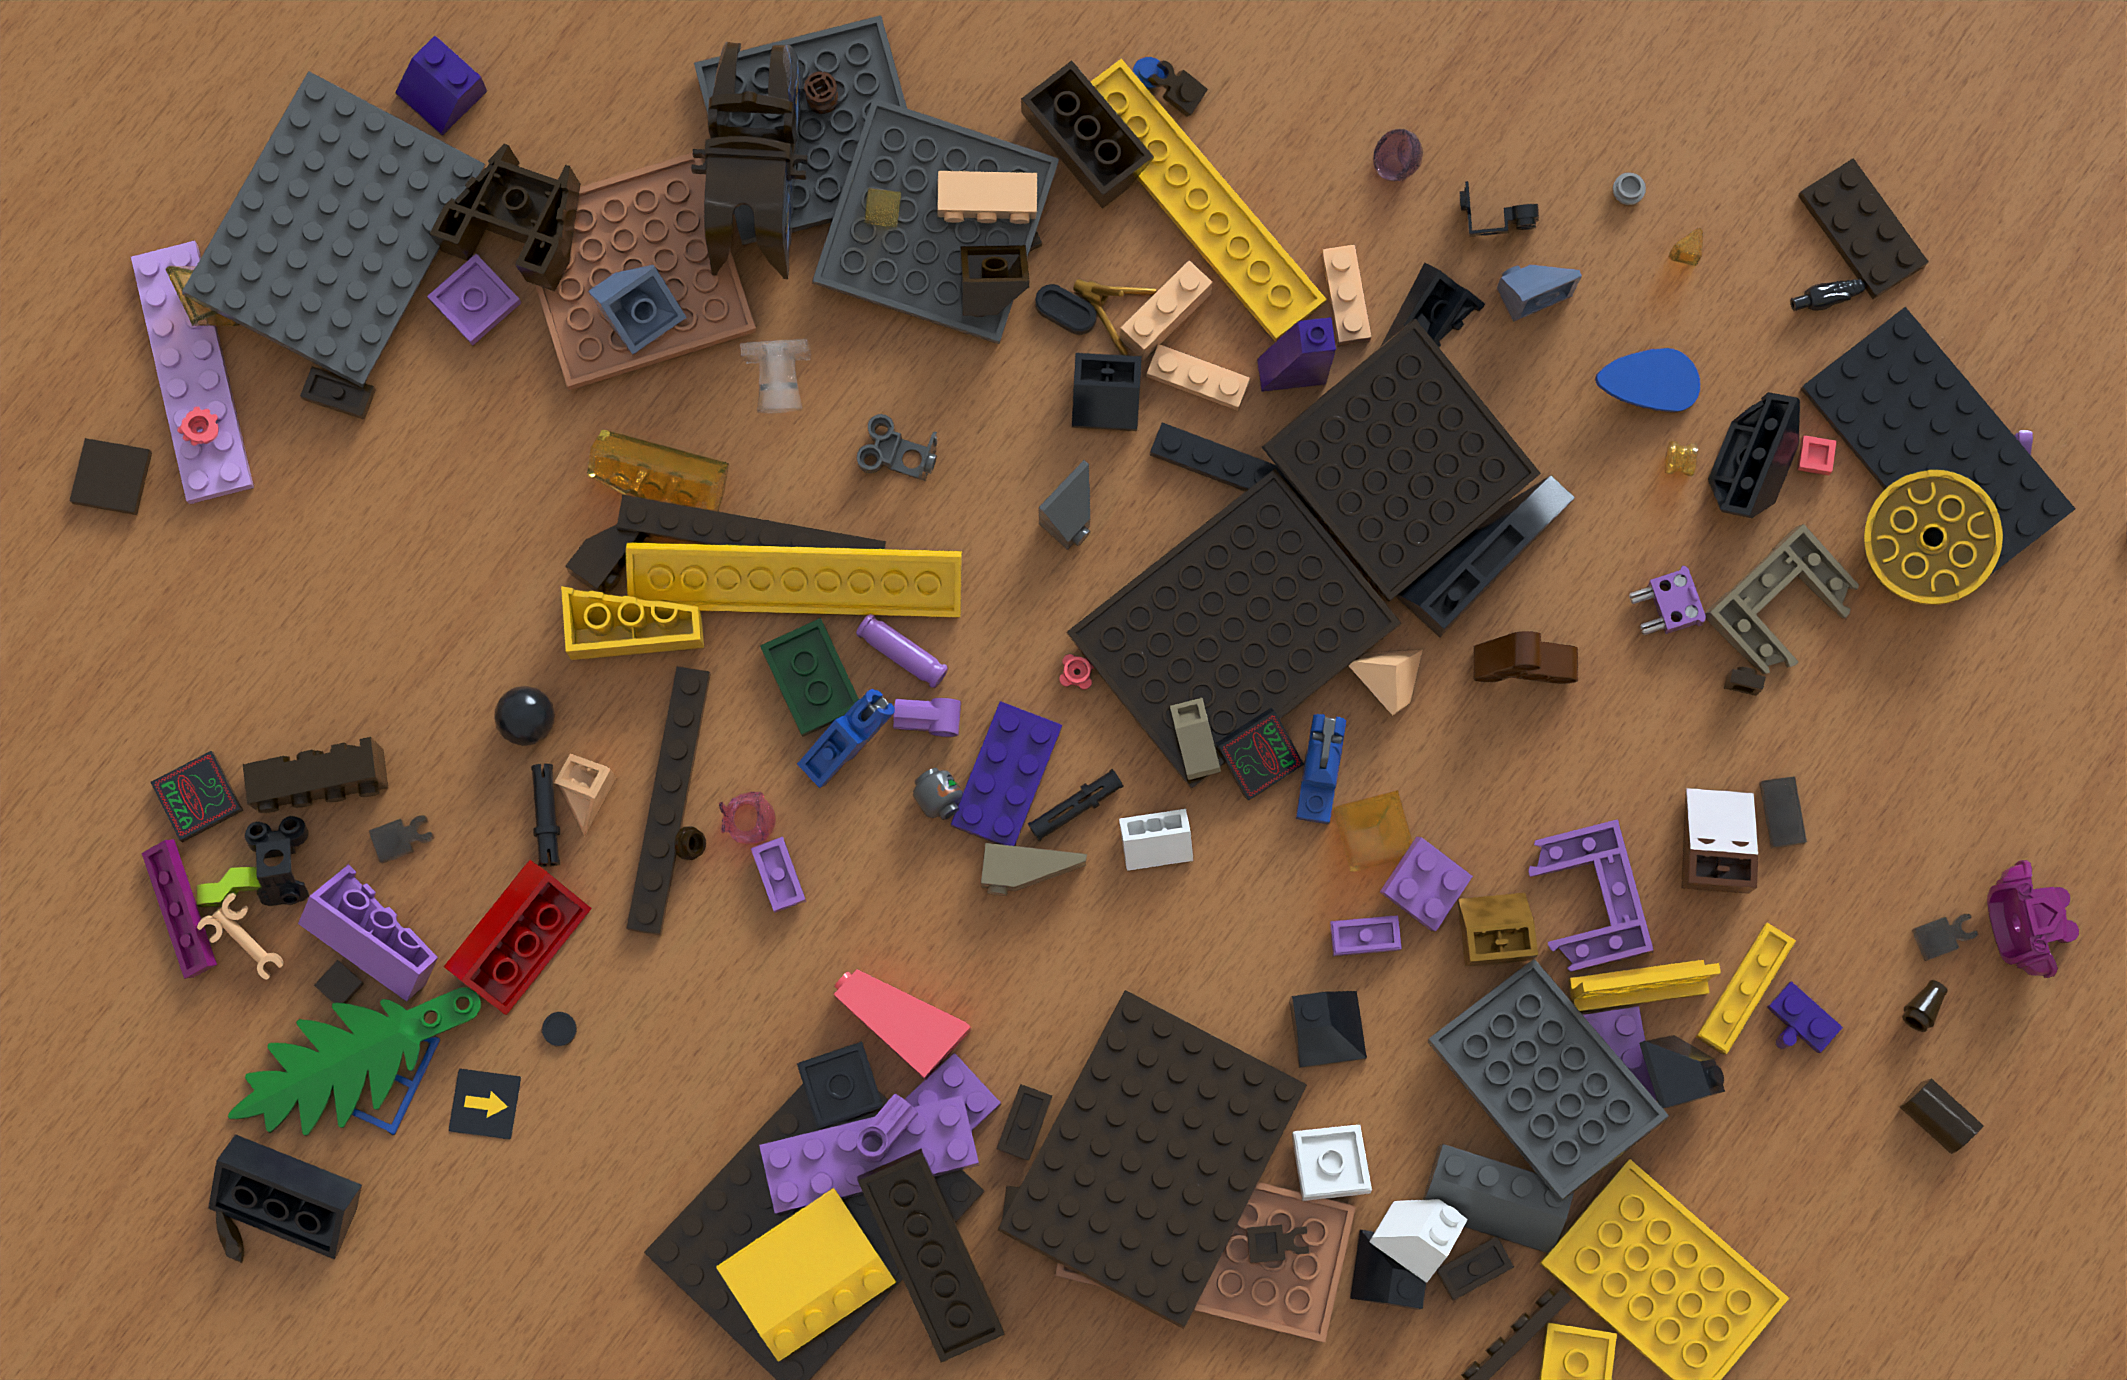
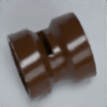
M820 71L808 76L805 81L804 90L809 108L819 114L831 112L837 106L839 98L835 79L830 74Z

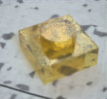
M869 188L865 223L897 227L901 192Z

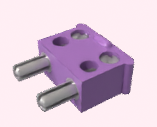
M1682 566L1679 571L1649 581L1647 588L1629 594L1632 604L1653 598L1660 618L1640 625L1641 632L1644 635L1664 629L1665 634L1696 624L1697 626H1702L1705 621L1706 615L1690 571L1686 566ZM1660 585H1666L1669 590H1661ZM1671 616H1677L1680 621H1672Z

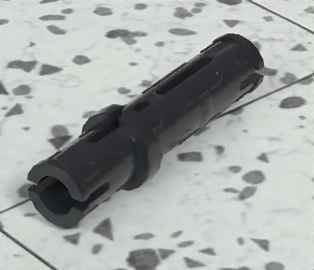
M541 764L531 766L536 828L533 829L534 837H537L538 866L547 867V853L550 855V867L560 865L557 836L560 835V827L556 826L552 764H544V778L541 774Z
M1111 769L1091 784L1087 785L1084 783L1081 785L1080 791L1057 804L1034 821L1029 822L1028 826L1037 840L1041 841L1042 838L1068 823L1090 807H1093V809L1100 806L1099 802L1124 786L1115 771ZM1099 788H1103L1102 790H1100V791L1097 792L1096 794L1090 796L1088 799H1086V800L1083 801L1082 803H1080V804L1078 803L1079 801H1081V800L1084 799L1085 797L1091 795L1093 792H1095V791L1098 790ZM1073 807L1071 810L1061 815L1051 823L1048 822L1051 819L1058 816L1059 814H1061L1062 812H1064L1065 810H1067L1068 808Z

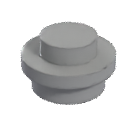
M1634 173L1621 174L1613 184L1614 197L1625 205L1638 203L1646 191L1643 179Z

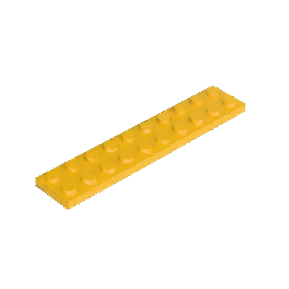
M1122 59L1091 81L1092 85L1154 156V159L1138 176L1137 180L1275 342L1296 322L1305 320L1326 303L1327 299Z
M627 543L626 545L627 596L636 597L641 600H657L697 606L700 611L961 617L962 551Z

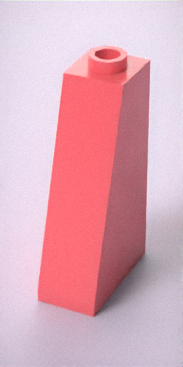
M858 969L852 975L846 972L834 986L837 989L834 993L835 998L924 1080L933 1073L971 1031V1027L966 1022Z

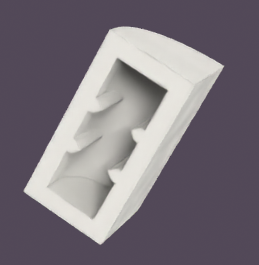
M1186 809L1119 819L1127 871L1193 861L1191 831Z

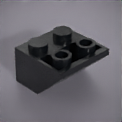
M1075 353L1072 427L1137 431L1142 356Z

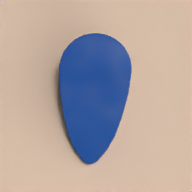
M1671 348L1650 349L1618 358L1604 366L1595 377L1597 386L1612 397L1635 406L1656 411H1683L1694 404L1700 392V377L1694 363L1682 352Z

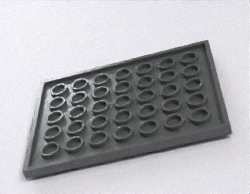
M308 71L183 288L182 295L363 388L439 251L440 246L434 242L429 234L441 210L451 198L455 200L466 189L465 184L472 176L476 178L484 170L485 164Z

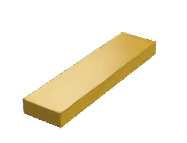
M1768 922L1765 923L1705 1020L1696 1038L1726 1055L1796 940Z

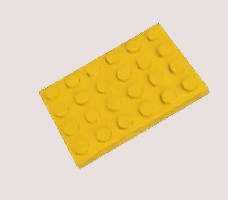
M1628 1159L1539 1263L1671 1380H1722L1789 1299L1788 1296L1631 1159Z

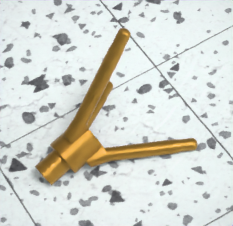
M1077 279L1073 290L1083 294V299L1090 301L1121 355L1128 356L1124 344L1102 306L1106 303L1108 296L1123 297L1124 294L1154 295L1157 290L1155 288L1112 287L1100 285L1093 281L1086 282Z

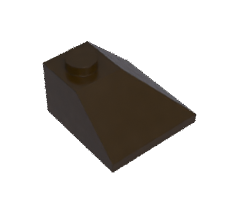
M1026 245L960 246L963 316L984 317L986 315H997L1029 288Z

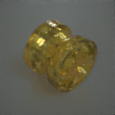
M1670 441L1665 458V473L1673 474L1678 471L1683 472L1685 476H1693L1697 462V444L1689 443L1687 446L1679 445L1677 441Z

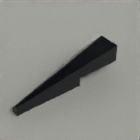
M1424 262L1382 345L1412 320L1416 319L1436 345L1440 347L1439 341L1452 329L1459 330L1464 325L1462 320L1473 310L1480 311L1485 303L1468 289L1458 285L1441 270Z

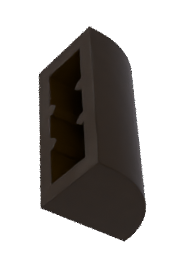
M1932 1078L1921 1082L1899 1106L1951 1154L1966 1145L1984 1127L1982 1123Z

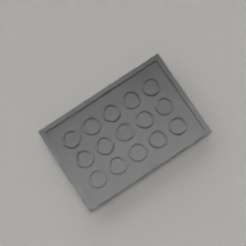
M1535 959L1531 960L1428 1039V1044L1560 1202L1574 1193L1669 1117Z

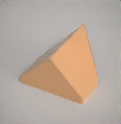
M1423 649L1366 653L1352 661L1348 666L1393 716L1411 702Z
M570 754L554 783L560 787L585 837L617 777L610 768Z

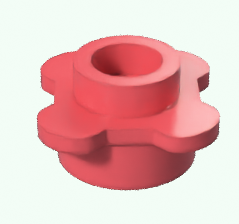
M1072 654L1066 655L1062 660L1064 671L1059 677L1060 683L1065 687L1070 685L1079 686L1082 690L1090 688L1092 685L1090 675L1094 667L1086 658L1074 657ZM1075 669L1080 670L1079 675L1074 674Z

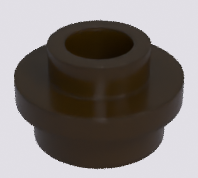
M686 826L678 831L675 837V850L681 859L694 860L705 851L706 838L697 828Z

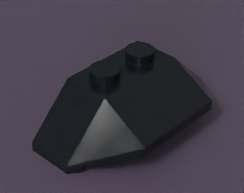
M1768 392L1761 398V401L1749 407L1731 422L1708 478V482L1722 512L1753 518L1776 503L1799 446L1800 400L1797 397Z

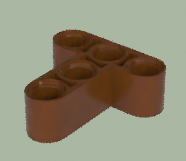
M1514 632L1473 646L1475 681L1499 682L1509 678L1555 684L1578 682V647L1542 642L1541 633Z

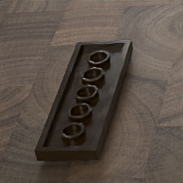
M922 1148L857 1176L858 1183L940 1361L944 1362L1005 1335L1002 1324Z

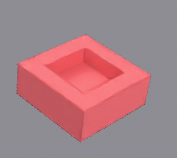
M1804 435L1801 438L1797 470L1830 475L1833 471L1836 441Z

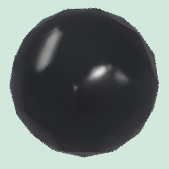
M529 686L515 687L503 694L494 712L496 728L500 734L509 742L521 746L533 745L546 738L553 727L555 718L553 704L549 698L539 689Z

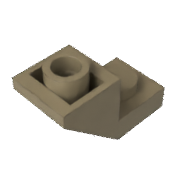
M1203 698L1171 705L1170 709L1188 780L1221 772Z

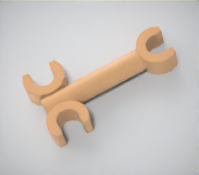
M231 893L225 897L222 907L212 916H205L199 921L197 928L201 930L206 924L215 926L216 933L209 939L211 943L219 940L223 929H225L258 963V974L267 980L271 974L265 969L264 964L272 961L281 968L284 964L283 959L276 953H266L235 921L242 919L246 915L248 907L244 906L237 912L232 911L229 903L235 899L236 895Z

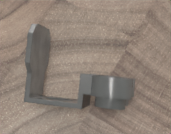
M878 414L869 420L868 433L870 438L875 441V444H868L859 449L857 453L859 468L866 473H875L885 465L890 470L926 481L927 475L932 473L937 459V455H935L938 443L937 432H933L928 447L902 439L901 433L895 432L894 423L887 415ZM884 426L888 431L885 435H878L875 432L876 428ZM911 450L917 451L922 457L921 464L913 469L906 467L902 461L903 455ZM868 456H873L877 459V462L872 466L866 465L864 461Z

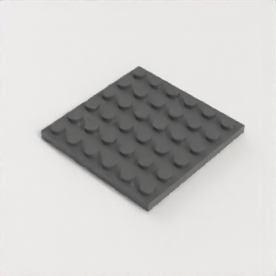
M881 15L742 50L738 53L735 94L752 91L756 94L767 96L772 46L790 45L798 55L803 74V86L800 93L801 112L800 122H798V152L796 154L807 155L808 164H796L797 171L806 170L807 178L806 180H795L793 188L794 209L791 216L792 232L832 222L872 99L876 98L907 108ZM720 56L694 63L707 114L709 98L713 96ZM819 71L826 72L835 79L839 97L835 109L826 114L816 113L809 108L804 90L805 81L808 76ZM730 112L728 127L784 130V115ZM740 205L735 209L734 215L742 245L757 242L753 210L747 205Z
M873 98L812 284L1000 344L1013 301L997 315H986L984 317L963 316L960 246L1026 245L1028 258L1059 158ZM938 171L1037 173L1036 218L1029 219V223L1014 224L1010 222V219H997L994 223L977 222V218H964L963 222L957 223L946 222L944 217H937Z

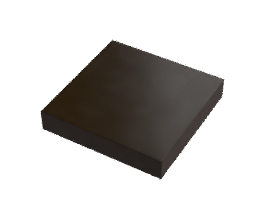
M85 438L70 502L76 505L137 515L152 452L149 449Z

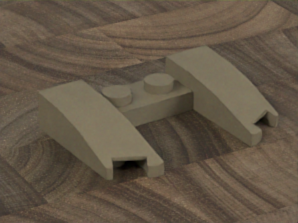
M1804 524L1791 530L1772 548L1773 551L1731 591L1726 592L1705 612L1708 622L1762 674L1770 673L1769 665L1784 661L1788 668L1798 663V660L1756 615L1796 576L1842 619L1846 618L1851 610L1842 605L1848 588L1857 590L1859 584Z

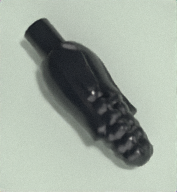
M1853 279L1851 281L1841 280L1816 284L1808 288L1804 295L1791 298L1790 305L1793 311L1804 308L1814 311L1824 310L1835 304L1849 301L1851 297L1864 292L1865 283L1860 279Z

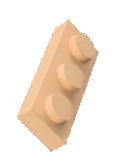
M1355 245L1323 249L1322 259L1338 346L1370 341L1371 332Z
M1160 344L1156 348L1146 377L1237 411L1250 381V378Z

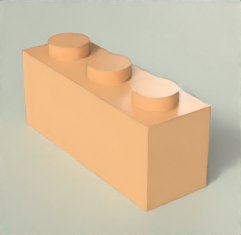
M938 171L937 217H944L946 222L957 223L963 222L964 218H977V222L994 223L997 219H1010V222L1014 224L1029 223V219L1036 218L1037 173Z
M1188 261L1120 328L1121 341L1137 356H1142L1141 360L1144 361L1157 348L1158 344H1161L1211 295L1213 282L1191 261Z

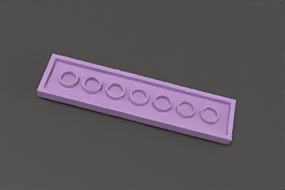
M195 241L131 257L185 498L189 504L254 488L214 312L182 295L183 288L201 259L198 244ZM198 406L201 410L207 408L210 410L211 415L216 414L218 416L216 421L219 428L218 436L210 443L193 446L191 441L183 440L184 434H180L177 429L181 426L186 414L193 411L194 407Z

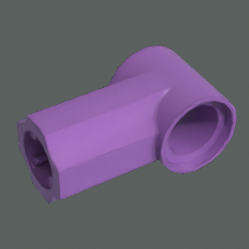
M934 698L931 701L895 700L894 729L929 731L928 733L931 735L942 737H955L959 735L961 702L959 700L949 698Z
M894 1094L873 1120L858 1133L856 1145L861 1158L867 1162H877L884 1158L890 1146L917 1116L918 1112L906 1100ZM876 1136L882 1141V1146L877 1151L869 1152L864 1149L862 1143L867 1137Z

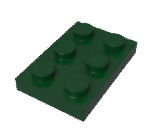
M821 618L760 645L802 737L832 724L835 719L845 715L855 702L859 700Z

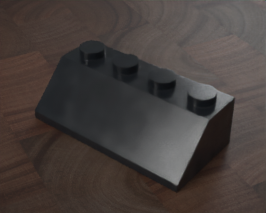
M235 1134L216 1160L208 1209L215 1212L222 1211L230 1218L335 1259L356 1213L362 1185Z

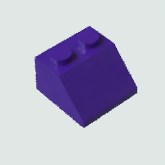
M434 36L412 57L395 93L443 136L487 92L482 77L438 37Z

